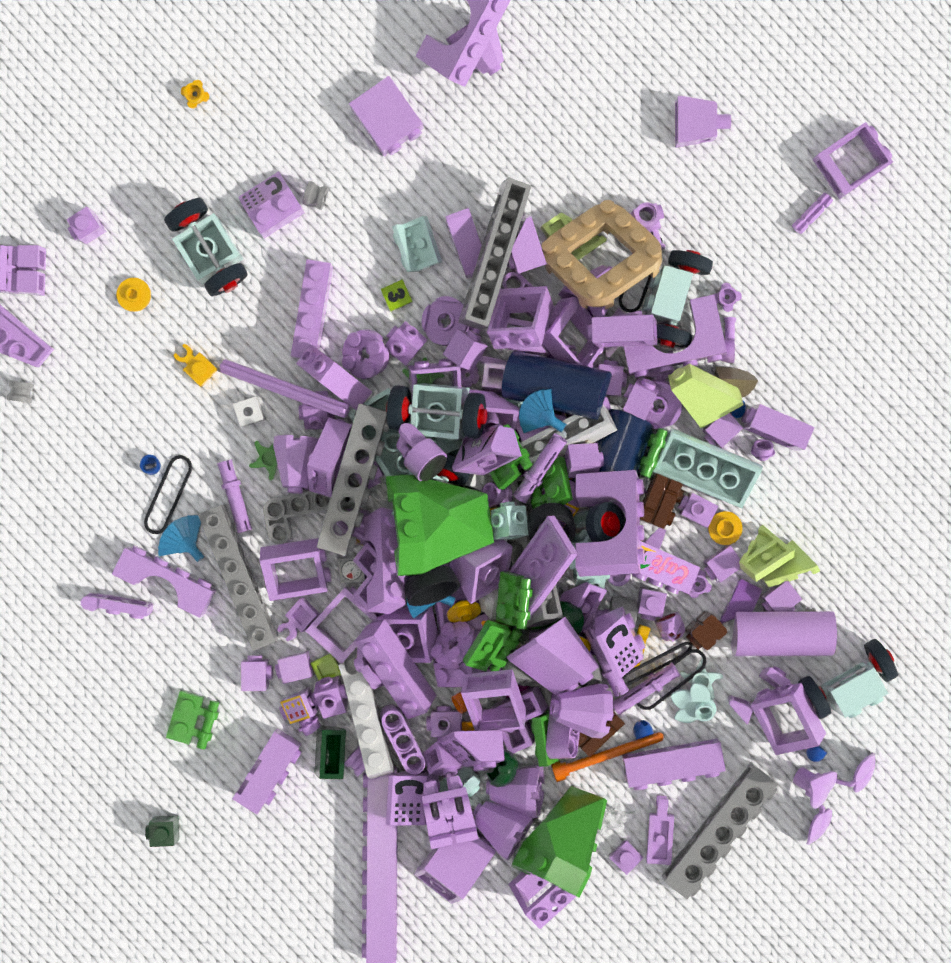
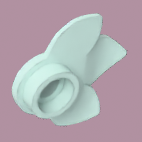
M694 682L690 690L679 689L673 692L671 699L679 708L674 719L683 723H692L697 719L700 721L711 720L716 714L717 709L715 702L710 699L711 693L709 689L701 683Z

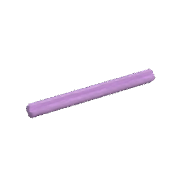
M227 359L220 363V372L328 413L345 418L350 411L349 404Z

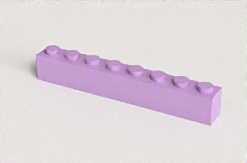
M393 766L395 773L370 779L366 773H363V788H367V797H363V812H367V822H363L362 832L363 836H367V846H363L362 860L367 861V870L362 872V885H367V895H362V910H366V919H362V934H366V943H362V958H366V963H396L398 826L386 825L388 778L389 775L398 773V766Z

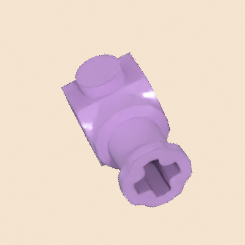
M649 202L640 204L630 214L660 242L661 250L665 249L666 246L662 243L658 231L661 229L659 220L664 219L661 204L657 205V203L652 204ZM647 211L651 214L652 219L649 221L642 220L639 213Z

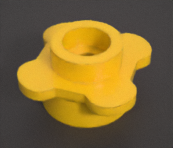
M194 80L192 83L181 88V95L187 99L189 108L194 109L197 107V104L209 100V94L204 91L203 83L200 80Z

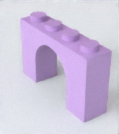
M467 0L471 15L464 35L452 45H447L430 35H426L415 57L448 80L465 87L511 0Z
M715 294L690 300L689 305L695 335L692 343L683 351L669 354L657 350L652 345L623 347L629 376L635 375V378L649 376V371L659 370V373L673 371V366L683 364V367L688 364L697 366V361L707 359L708 363L722 360V356L726 355L727 350ZM640 310L617 316L642 315V311Z
M636 470L576 474V499L579 507H592L598 503L612 502L618 505L626 515L625 526L616 537L603 542L576 543L578 555L576 556L575 567L580 577L641 573L640 564H645L644 549H640V540H644V526L640 525V517H644L643 502H639V494H644L643 479H638Z

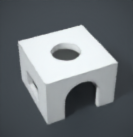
M257 396L233 404L239 425L242 428L266 420ZM246 407L252 408L253 414L251 416L244 415L243 411Z
M357 657L346 660L342 664L339 663L338 666L343 680L363 675L362 672L359 673L355 669L354 659Z

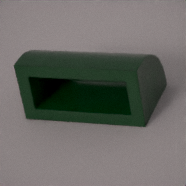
M321 725L317 729L314 774L319 779H344L346 730L344 728Z

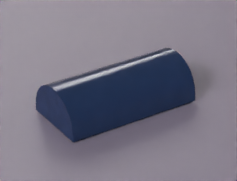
M514 350L510 354L505 366L502 379V396L506 399L524 402L535 391L551 389L554 410L598 420L612 373Z
M610 409L609 414L617 431L596 441L598 450L603 453L604 458L603 467H600L599 472L636 470L637 472L654 426L650 422L630 413Z

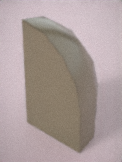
M715 366L714 376L737 387L742 398L749 395L755 389L758 380L748 371L732 367Z

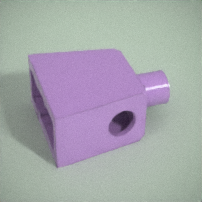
M686 96L677 97L675 101V148L712 142L717 137V129L731 128V114H717V102Z

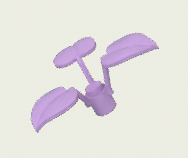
M872 752L871 755L860 762L854 773L853 780L849 782L837 779L835 771L814 774L808 769L801 767L796 772L793 784L806 791L805 795L810 797L812 808L816 809L819 807V813L814 816L809 828L806 842L808 846L818 840L830 825L832 810L829 808L825 810L822 804L827 799L835 783L853 787V791L856 793L863 790L870 782L874 773L875 753Z

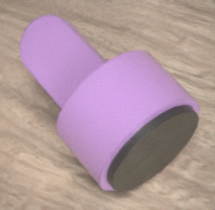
M409 423L401 424L399 428L400 437L396 447L405 459V467L419 481L432 479L445 466L447 454L432 439H427L414 425Z

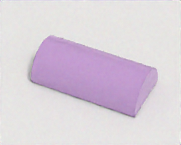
M834 611L735 613L731 641L733 656H833L835 653L837 624Z

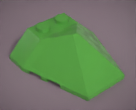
M411 474L385 477L388 502H393L398 543V547L394 551L397 576L424 574L431 569L494 543L487 493L431 479L419 481Z
M571 786L533 832L523 841L511 867L525 874L537 876L552 883L559 889L580 898L592 872V867L590 866L592 852H596L597 849L595 838L597 830H601L607 800Z

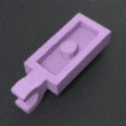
M657 795L656 813H649L646 851L647 864L671 865L674 815L667 814V796Z

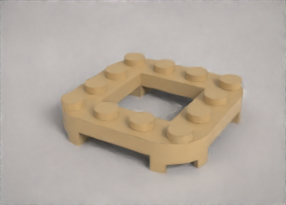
M604 200L601 204L593 206L553 233L542 243V251L546 260V271L548 274L553 273L578 298L579 304L586 309L588 306H605V310L613 307L614 299L648 275L653 278L656 277L660 272L659 268L662 263V250L657 238L623 207L614 204L611 200ZM602 231L606 234L611 232L633 254L599 278H596L571 252Z

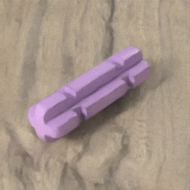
M823 193L817 199V202L815 201L801 215V218L792 224L793 229L797 233L802 234L808 228V225H811L825 211L824 208L826 209L833 202L832 197L827 193Z

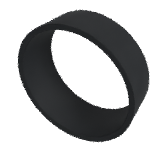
M438 566L424 574L413 575L405 583L407 601L411 606H424L441 601L455 593L460 587V582L449 566Z

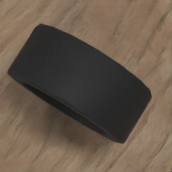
M550 502L541 504L528 515L527 528L530 541L536 534L538 526L545 521L547 516H555L557 520L566 523L563 530L570 541L575 537L576 528L573 514L568 507L560 503Z

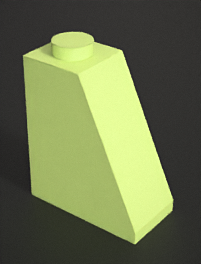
M691 364L678 368L668 375L672 392L700 428L744 405L740 390L737 387Z

